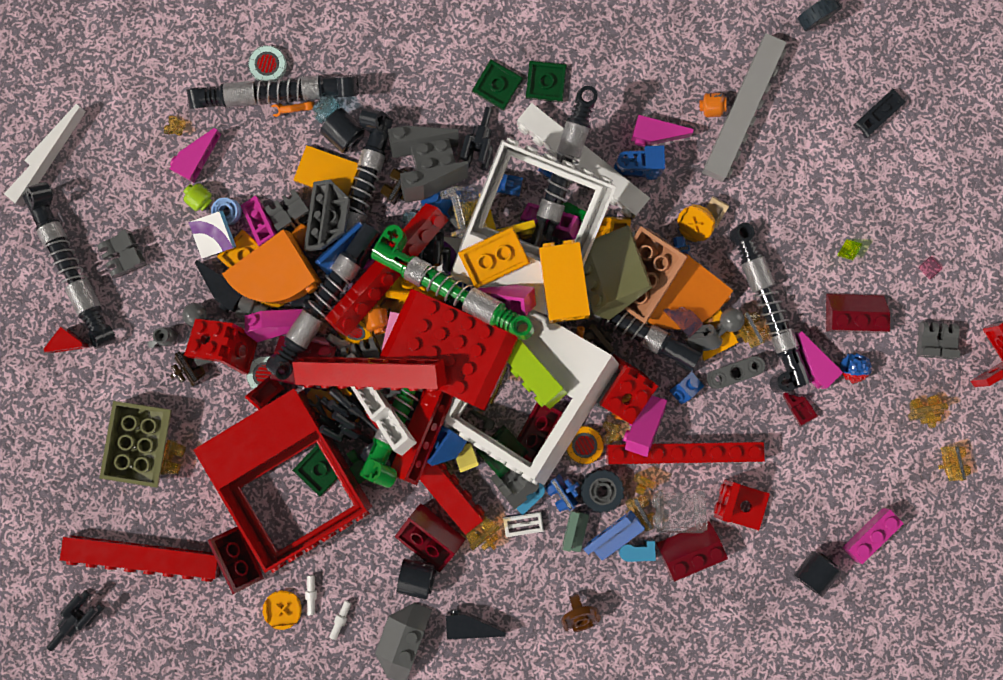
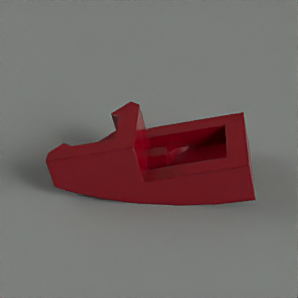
M783 393V398L800 427L818 417L808 400H806V397Z

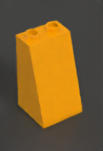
M575 240L563 241L562 245H555V243L542 244L543 247L539 248L548 323L588 318L590 310L580 242L575 243Z

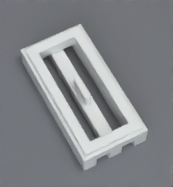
M541 512L503 518L506 537L544 532ZM538 517V520L509 525L507 521ZM539 524V528L509 532L510 528Z

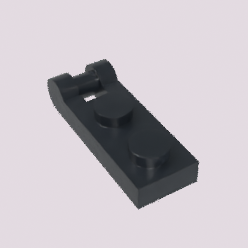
M891 89L853 126L856 129L859 128L863 132L862 135L868 138L906 101L894 89ZM866 120L872 124L870 128L864 123Z

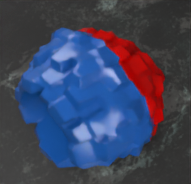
M848 353L840 362L842 375L852 384L865 380L872 372L869 358L864 355Z

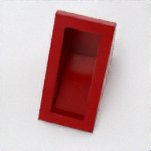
M60 327L44 347V353L89 348V344L68 328Z
M269 376L249 392L245 398L259 410L274 401L284 390V387L276 380L270 379Z

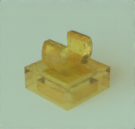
M635 473L633 481L638 484L634 492L643 496L646 487L653 489L655 482Z

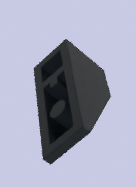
M196 260L195 265L211 294L220 303L218 307L227 313L229 311L236 312L238 303L243 295L233 289L223 276Z
M450 609V612L446 613L447 640L506 637V630L468 612H462V609Z

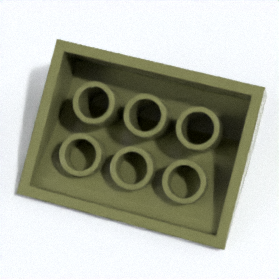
M629 226L595 238L583 266L587 296L593 314L610 320L650 290L652 286Z
M113 401L99 479L158 488L172 410Z

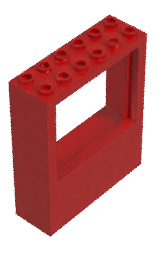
M302 388L290 390L193 449L264 573L269 570L274 573L287 564L286 560L289 563L304 554L302 550H305L307 553L320 544V539L325 542L337 534L335 530L338 529L340 532L353 524V519H356L358 522L369 515L370 512L368 510L373 508L333 439L319 432L320 426L324 424L315 419L317 412L309 404V399ZM317 443L354 506L277 551L241 488Z

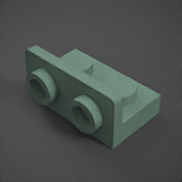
M570 510L561 547L562 550L581 552L589 519L588 514Z

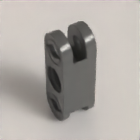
M754 356L715 369L707 375V384L713 389H719L758 376L763 373L765 362L760 357ZM734 367L740 373L737 378H734L731 374ZM716 376L719 377V382L716 381Z

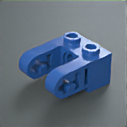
M645 146L644 151H624L619 154L614 169L624 177H646L647 180L658 179L665 170L664 146Z

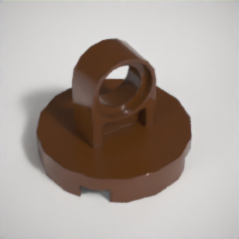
M578 594L569 596L573 610L566 613L561 619L565 631L568 632L569 629H573V632L584 631L593 627L594 621H600L601 616L597 607H582Z

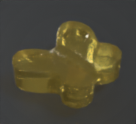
M169 116V125L164 126V133L181 136L183 129L186 127V122L178 120L175 116Z
M609 421L603 423V428L607 431L603 438L605 444H611L622 439L619 433L622 429L620 424H613Z

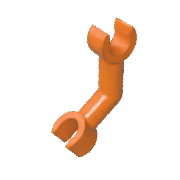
M306 101L284 106L281 103H277L271 107L278 108V113L273 114V116L278 117L284 113L315 109L314 101Z

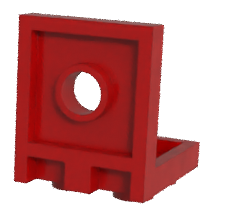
M195 319L184 356L221 362L241 374L248 375L258 342L249 337L244 329L234 323ZM210 336V341L205 344L206 338Z
M1003 322L991 324L983 328L984 333L1002 362L972 379L970 382L974 387L991 386L1003 379Z
M613 354L615 360L620 364L618 368L621 372L599 404L632 425L658 388V385L645 373ZM625 394H631L628 402H622V397Z
M724 480L719 489L720 496L715 504L713 517L759 531L770 493ZM743 501L750 503V509L747 512H743L740 508Z

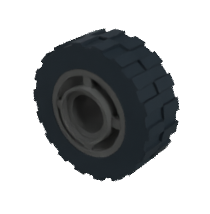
M820 0L799 15L797 19L803 29L808 31L830 19L842 9V5L839 0Z
M607 469L592 470L591 473L585 475L586 477L581 482L580 495L583 502L590 509L599 513H607L620 505L624 497V488L622 481L616 474ZM600 486H606V493L601 496L598 495L597 489Z

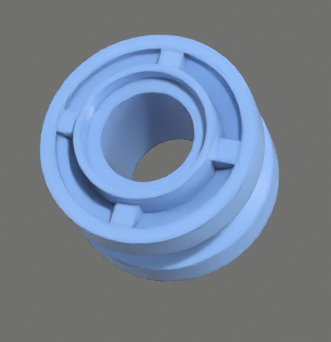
M230 198L217 199L212 205L211 214L224 211V208L228 206L230 213L228 216H225L228 225L237 223L242 215L240 204Z

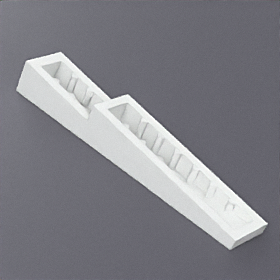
M75 104L24 160L30 166L4 193L11 201L21 207L24 206L23 193L25 188L40 182L86 112L84 109Z
M353 353L347 356L350 358H356V356ZM351 387L370 419L376 422L394 452L402 456L417 443L380 390H374L373 387L364 389Z

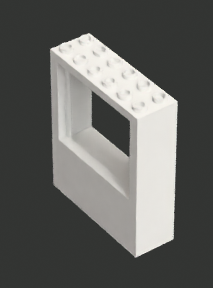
M507 137L506 141L502 139L459 251L499 233V231L484 226V223L512 156L595 190L575 239V243L580 242L584 266L615 192L616 186L612 184L613 180L601 174L598 178L594 176L593 171L581 167V170L575 168L576 165L566 160L560 163L556 161L557 158L546 152L544 155H540L537 153L538 150L531 146L520 147L518 146V141ZM520 240L530 263L478 288L509 285L534 287L536 306L532 310L547 315L539 247ZM457 253L450 276L452 275L455 280H462L463 283L474 287Z
M531 310L526 317L532 322L534 333L529 339L522 341L567 391L566 395L572 398L533 462L530 463L460 418L468 403L456 397L453 398L443 426L474 444L475 447L486 452L495 460L503 464L506 463V467L517 472L529 482L535 485L538 482L545 485L620 364L611 354L557 323L549 324L547 317L535 310ZM521 324V325L518 327V331H519V332H524V331H526L527 328H528V325H527V324Z

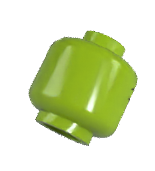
M197 183L194 186L189 184L183 191L185 193L183 201L194 211L201 210L203 212L213 201L211 199L212 193L201 183Z

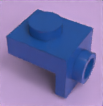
M690 372L677 385L672 387L670 392L682 405L693 398L704 385L693 372Z

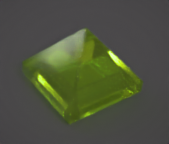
M846 239L837 256L853 261L863 244Z

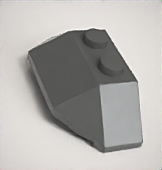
M330 179L313 182L304 244L305 252L322 250L346 233L350 198Z
M412 603L388 616L375 652L387 678L393 680L408 679L432 609Z

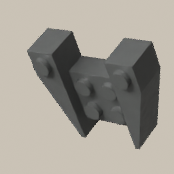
M402 126L388 129L389 145L393 158L412 155L416 171L400 173L401 189L405 203L424 200L468 178V161L456 163L451 149L458 146V129Z

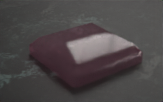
M931 256L918 267L929 280L942 269Z

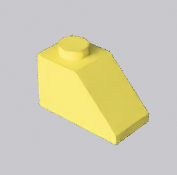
M466 443L456 458L460 472L480 464L471 443Z

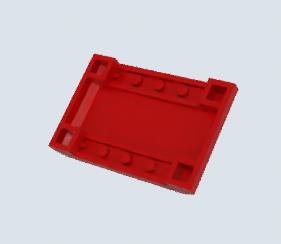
M411 289L379 358L444 359L446 384L441 386L439 390L486 411L519 338L497 326L489 325L468 313Z

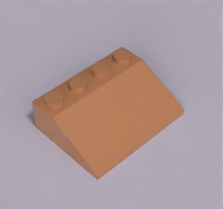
M640 226L634 236V240L652 288L624 310L646 324L688 256L658 234Z

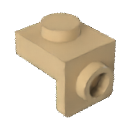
M712 196L706 208L714 217L715 228L718 227L729 205Z

